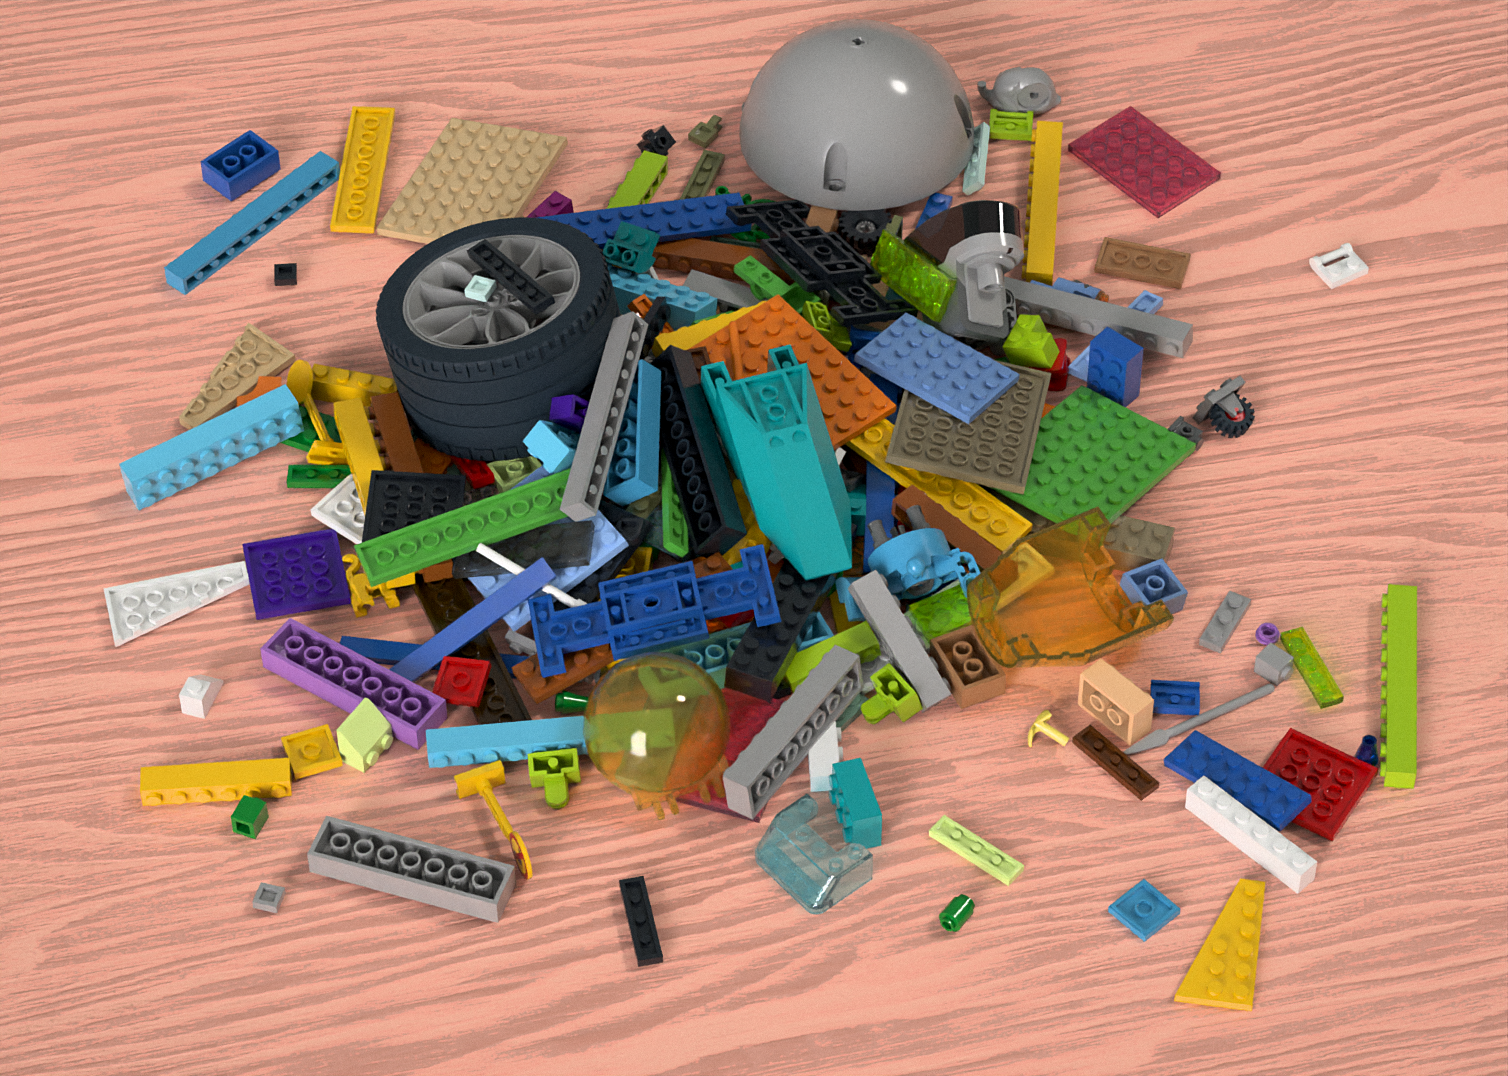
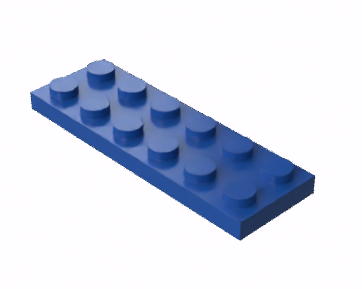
M1196 730L1164 758V766L1194 783L1203 776L1207 777L1279 832L1312 802L1311 795Z

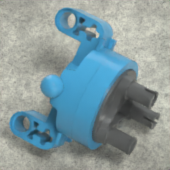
M920 505L911 506L906 510L913 526L912 531L906 533L904 525H898L900 535H898L896 527H893L890 530L892 539L887 537L881 520H874L867 525L874 541V551L868 558L871 572L877 570L878 574H882L886 578L889 592L891 595L894 594L898 600L904 598L909 601L915 600V604H920L931 597V593L937 591L941 584L958 578L962 591L968 600L978 601L984 596L983 578L973 555L969 552H960L959 548L950 550L944 532L940 529L931 528L930 524L926 523ZM965 563L968 566L970 572L967 575L964 567L962 566V564ZM975 583L979 585L978 589L972 591L967 589L968 586Z

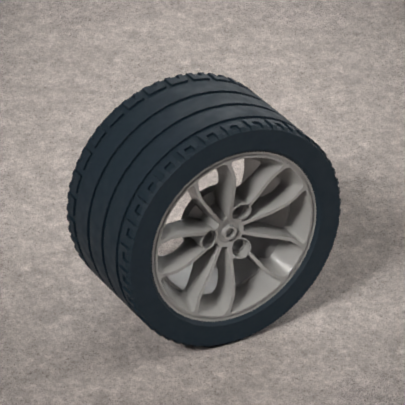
M528 217L496 219L473 224L450 232L430 242L412 254L395 270L384 285L376 308L377 327L408 423L413 432L425 444H429L431 448L437 449L439 452L474 461H506L532 456L527 451L528 447L523 440L539 420L552 422L549 420L552 398L574 394L590 402L613 319L621 316L607 262L599 245L594 243V240L588 237L587 234L570 225L548 219ZM484 239L488 240L553 295L555 303L536 315L497 281V288L487 302L465 297L464 290L475 275L495 280L469 258L466 250Z

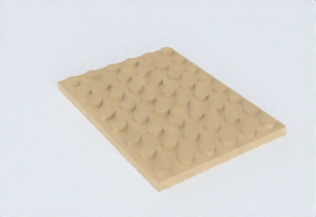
M451 118L377 226V234L429 244L450 232L473 224L496 219L520 217L568 145L567 137Z

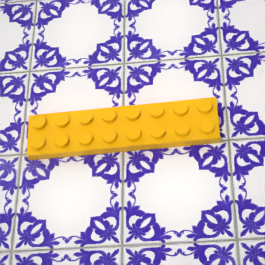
M352 106L330 223L331 232L375 233L395 120V108Z

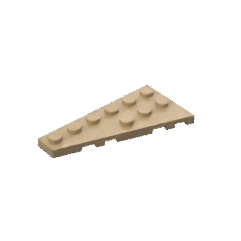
M248 322L244 333L237 337L231 351L226 352L210 374L211 378L209 381L201 386L198 396L190 401L179 416L180 424L190 430L226 413L236 405L237 396L247 395L254 390L259 376L275 377L296 361L295 354Z

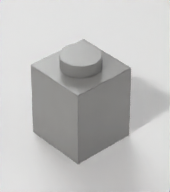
M1270 642L1256 656L1254 672L1275 686H1278L1283 680L1287 681L1293 674L1294 657Z

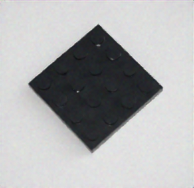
M372 470L362 543L463 507L466 475Z

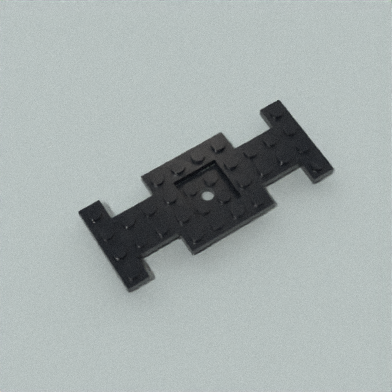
M788 200L727 207L725 215L735 225L744 226L755 223L770 237L769 239H761L760 248L804 291L812 293L818 290H826L841 305L832 307L830 313L839 325L850 327L851 325L858 324L867 325L874 322H888L899 319L905 313L917 317L919 309L907 298L887 300L871 285L879 284L882 275L836 232H825L819 226L809 227L801 219L807 218L810 212V208L804 202Z

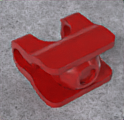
M1063 338L1054 339L1060 352L1051 368L1026 367L1051 373L1048 391H1063L1067 387L1068 366L1071 364V360L1066 355L1067 340Z

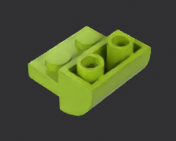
M805 301L802 308L803 318L836 349L848 352L852 344L846 327L838 324L828 313L826 305L819 302Z

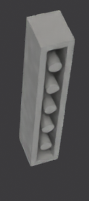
M874 570L851 583L848 590L894 667L916 692L923 709L921 711L923 713L943 702L951 695L950 684L946 678H941L937 671L938 665L933 657H929L924 650L926 649L924 641L920 636L915 635L910 618L907 615L904 616L901 612L900 602L894 594L891 595L889 592L886 578L882 574H878L877 570Z

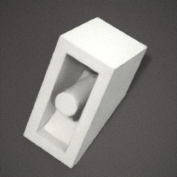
M201 674L188 677L179 694L182 713L205 719L223 685V680Z

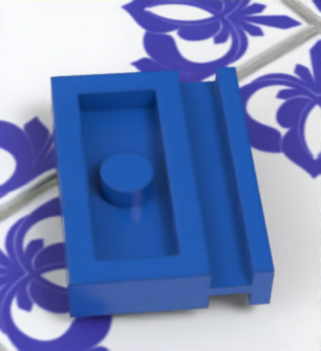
M1151 680L1150 696L1154 699L1153 713L1199 715L1200 682Z

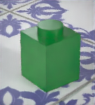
M244 795L231 815L233 832L256 839L269 818L267 803L260 798Z

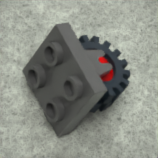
M1241 376L1234 380L1229 378L1220 385L1219 390L1215 391V389L1209 391L1203 397L1205 400L1196 407L1198 411L1193 416L1196 423L1199 425L1210 417V419H1213L1211 425H1216L1215 431L1221 430L1222 436L1225 437L1228 434V438H1233L1234 435L1238 438L1241 434L1244 435L1255 418L1253 415L1255 413L1254 409H1250L1252 404L1250 402L1245 403L1247 398L1239 399L1240 395L1238 392L1246 383Z

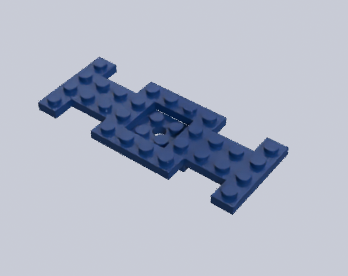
M763 544L740 549L743 563L742 568L696 578L693 561L612 579L598 583L601 601L555 612L551 594L528 599L542 678L566 673L563 654L610 643L613 659L617 661L710 639L706 620L753 609L757 627L781 622ZM657 602L655 606L647 607L648 603Z

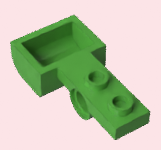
M751 255L734 265V273L750 284L751 292L758 300H763L764 298L771 299L779 294L802 317V308L805 301L821 303V299L813 292L804 291L796 282L789 286Z

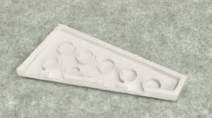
M245 561L103 588L115 647L249 585Z

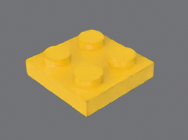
M328 724L281 737L286 757L290 758L291 770L295 780L343 766L342 758Z

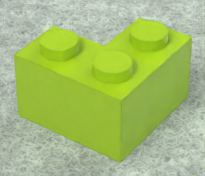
M1020 314L1003 345L1010 364L1023 367L1051 368L1060 352L1052 334L1047 332L1040 315Z

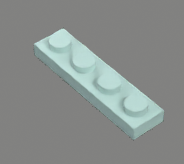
M985 122L974 128L973 152L964 171L962 191L968 196L975 191L981 190L985 184L990 126Z

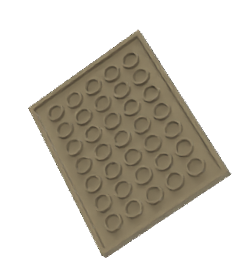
M996 361L1020 374L1019 380L970 424L904 389L885 462L1024 495L1051 373Z

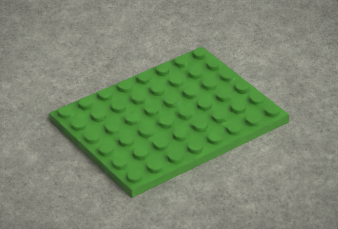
M1081 385L1041 418L1024 495L993 487L989 488L1075 534L1092 541L1195 451L1196 443L1172 431L1170 432L1167 428Z

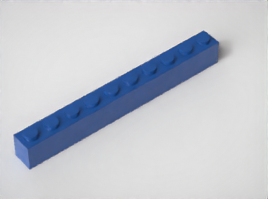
M870 374V381L896 404V412L885 418L895 425L901 404L897 403V398L901 399L902 387L878 374ZM866 460V521L863 550V572L866 573L871 572L868 558L874 551V541L867 525L874 520H881L887 537L892 539L890 530L893 527H897L898 519L891 515L893 498L899 495L895 494V489L898 490L899 483L868 460Z

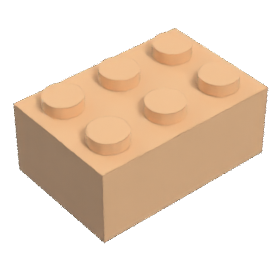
M1101 658L1080 673L1078 705L1129 746H1132L1151 731L1154 699H1152L1150 694L1143 692L1131 679L1124 677L1113 665L1106 663Z

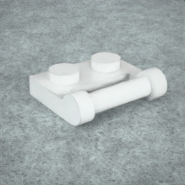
M1349 243L1342 244L1339 249L1320 257L1314 256L1309 259L1311 268L1331 289L1368 274L1369 267L1353 251ZM1342 256L1345 257V259L1338 261L1334 264H1331L1327 267L1323 266L1324 264L1331 262L1335 259H1338Z

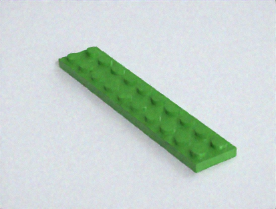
M571 468L354 545L355 552L371 587L476 550L480 543L487 546L568 517L560 510Z

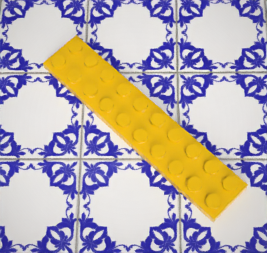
M883 419L846 443L848 447L905 488L913 484L919 490L924 491L928 497L941 504L945 510L954 517H958L962 523L971 530H975L979 536L988 543L993 544L1003 554L1032 530L1033 524L976 483L885 462L895 426L887 419Z

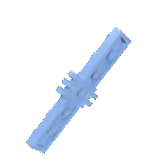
M1144 290L1127 308L1155 314L1163 306V298ZM1090 345L1068 366V374L1086 382Z

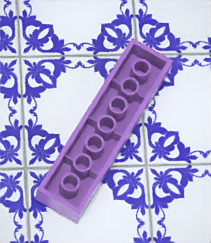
M289 618L260 648L264 668L350 714L365 697L368 698L391 724L392 736L417 750L427 741L426 730L438 729L447 719L446 699L292 618Z

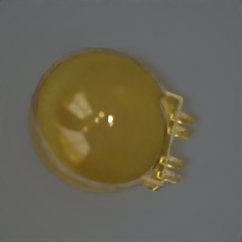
M647 652L630 656L616 663L599 678L589 694L583 713V738L586 749L597 770L610 783L632 795L638 811L652 806L658 820L665 819V813L660 803L667 801L672 814H679L675 798L695 790H699L704 803L711 802V795L706 786L713 784L719 798L725 797L721 781L723 780L725 770L730 767L725 757L730 739V712L725 695L716 680L705 669L680 655L669 652Z

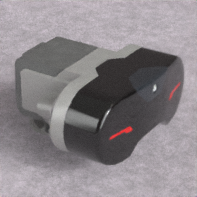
M995 200L966 202L944 210L926 220L911 232L900 245L903 294L910 301L922 306L923 322L978 352L989 347L996 356L1005 354L1003 345L1017 321L1015 297L1010 289L1005 288L1004 274L1012 270L1024 258L1019 208L1013 204Z

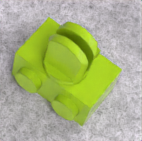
M890 663L870 676L877 694L861 705L863 716L869 724L878 723L892 712L904 723L923 709L916 692Z
M577 748L528 753L529 777L532 788L544 786L545 799L548 806L553 809L564 808L569 802L568 784L581 782Z

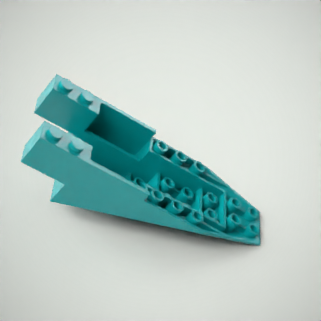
M786 345L768 350L767 373L735 381L731 380L724 361L701 366V387L708 409L713 417L714 424L736 478L741 481L760 530L805 580L852 569L851 503L807 363L799 364L791 345Z

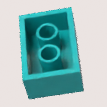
M856 758L832 764V774L829 775V783L832 790H829L828 794L831 804H835L837 808L835 809L838 824H843L842 833L845 843L850 844L852 852L881 846L882 813L862 759Z

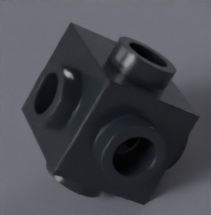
M662 125L644 132L641 135L643 139L636 145L641 150V153L648 151L667 156L669 154L667 150L676 141L666 127Z

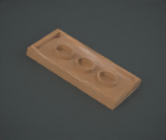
M1104 237L1094 272L1181 289L1191 254Z

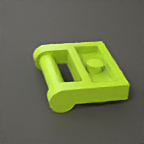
M991 109L989 139L1031 141L1033 111L1021 113Z

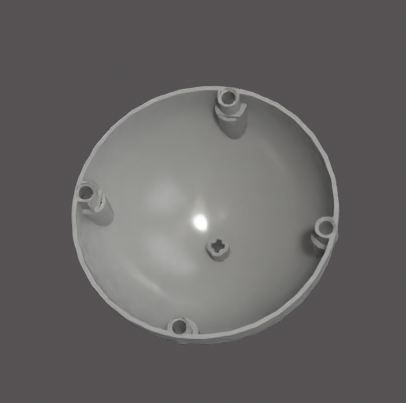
M846 19L815 26L789 40L770 57L755 77L746 102L742 104L739 137L741 151L749 167L761 180L780 193L810 205L845 211L880 210L903 206L924 199L940 191L956 179L968 164L973 152L974 123L970 102L958 76L946 59L932 45L914 33L890 23L867 19Z

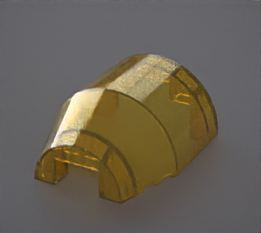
M1099 507L1018 539L1004 555L1001 554L993 565L983 570L968 584L967 604L975 631L986 651L1001 666L1006 668L1080 667L1163 632L1172 624L1174 617L1162 599L1147 606H1144L1141 601L1132 604L1112 575L1116 563L1103 546L1111 524Z

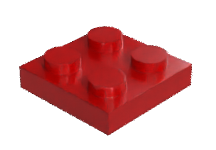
M444 656L432 693L446 699V704L479 707L492 667L490 661Z

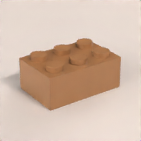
M974 624L930 640L929 657H933L936 661L938 673L941 678H946L950 684V692L961 709L1005 694L1006 674Z

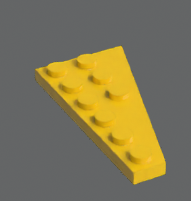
M1240 878L1177 990L1174 1001L1252 1011L1266 882Z

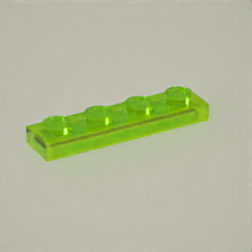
M1303 626L1281 632L1280 640L1288 654L1294 657L1293 662L1319 707L1323 709L1343 703L1344 696Z

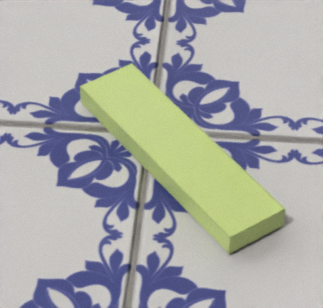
M943 815L929 830L930 837L1008 886L1024 871L1022 863L946 815Z

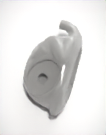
M1015 67L1007 69L998 74L991 90L986 88L985 81H979L977 84L980 95L992 104L993 108L997 109V111L1021 113L1033 111V115L1049 111L1061 103V96L1056 93L1053 80L1040 68Z

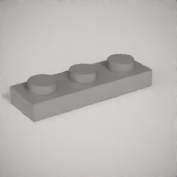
M1229 591L1200 637L1199 645L1222 653L1249 609L1251 599Z

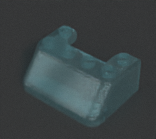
M806 794L776 814L755 848V861L807 912L822 914L872 880L873 854L863 845L856 843L849 844L836 852L806 824L818 814L817 802Z

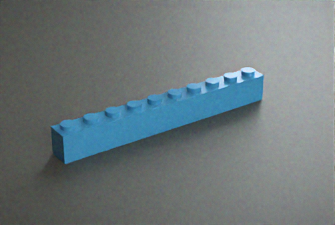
M322 151L310 157L305 163L294 169L293 172L278 181L277 184L164 267L167 284L182 294L187 295L338 181L340 175L339 162Z

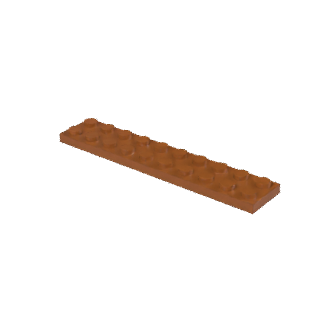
M719 552L694 565L696 578L733 570ZM650 602L647 604V607H653L657 602ZM610 643L563 654L566 673L542 678L537 653L511 668L513 674L537 705L614 662Z

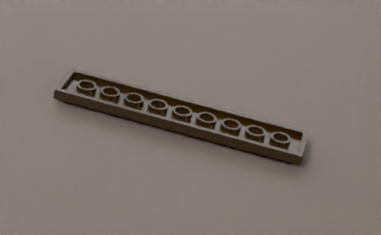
M453 559L452 578H443L442 580L425 583L423 575L417 573L415 574V584H411L435 635L475 607ZM485 630L450 656L485 660L491 663L492 667L479 707L470 706L479 725L532 720L488 630Z

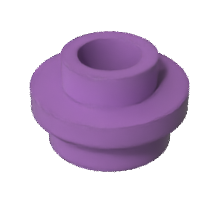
M1263 623L1257 628L1255 637L1263 645H1268L1270 642L1275 644L1279 640L1280 633L1274 624Z

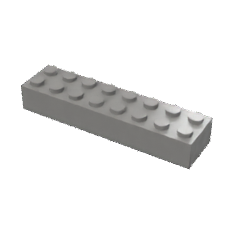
M834 645L829 652L824 654L821 662L809 672L804 682L796 687L792 696L782 703L780 710L767 721L762 731L754 736L750 745L740 752L737 760L723 774L729 809L752 820L808 755L809 750L864 688L859 655Z
M330 816L325 817L307 853L311 873L496 923L499 922L516 885L515 866Z

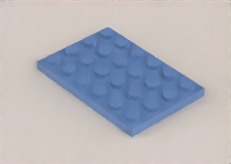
M908 313L902 315L855 354L854 358L856 363L967 424H970L1016 384L1020 374Z

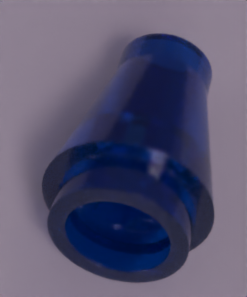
M1365 735L1354 757L1372 766H1376L1379 761L1377 739L1372 735Z

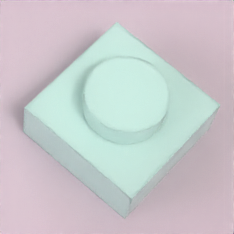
M475 275L464 290L465 297L487 302L497 288L496 281Z

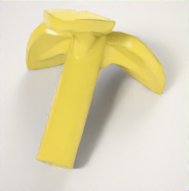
M1043 710L1029 729L1028 745L1032 747L1033 737L1039 731L1063 746L1066 745L1070 738L1046 723L1050 720L1052 714L1048 710Z

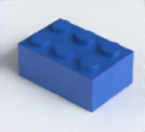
M251 130L200 161L203 181L230 201L238 198L281 170L278 150Z
M1106 327L1090 341L1087 388L1127 407L1140 393L1144 348L1111 328Z

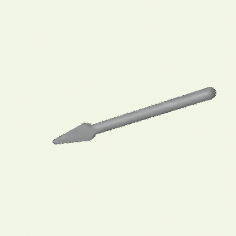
M1273 684L1264 685L1171 728L1155 730L1126 749L1124 753L1131 755L1163 746L1172 737L1274 692L1275 687Z

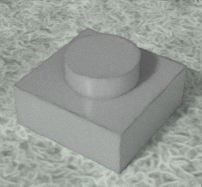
M261 882L252 901L253 908L277 913L286 894L285 887Z

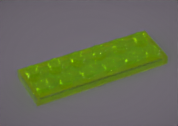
M883 229L870 265L882 275L881 281L931 320L941 322L957 280L893 232Z

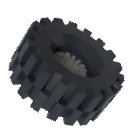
M886 209L843 211L841 217H839L838 235L861 256L867 254V257H872L873 253L878 256L881 254V251H879L880 240L885 238L887 223H891L893 218H891L889 212L886 213Z

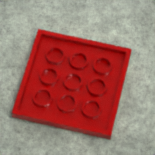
M1292 728L1287 731L1262 767L1311 795L1312 802L1291 822L1330 841L1336 838L1378 775L1379 770L1375 766Z

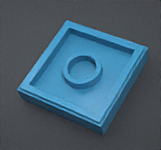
M1143 879L1108 906V912L1145 942L1180 914V908Z

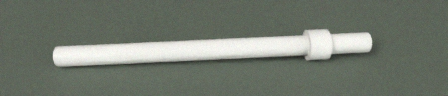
M482 543L476 549L478 553L515 575H519L525 570ZM551 584L541 589L570 608L587 604L581 599H574Z

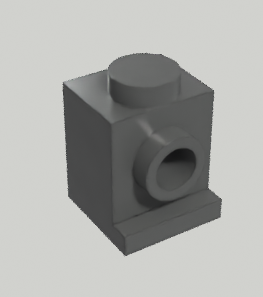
M1180 416L1168 428L1170 432L1172 431L1196 443V451L1202 447L1204 442L1202 438L1203 431L1185 422L1184 417Z

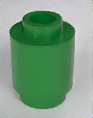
M964 894L954 897L939 914L942 927L947 931H959L973 915L974 902Z

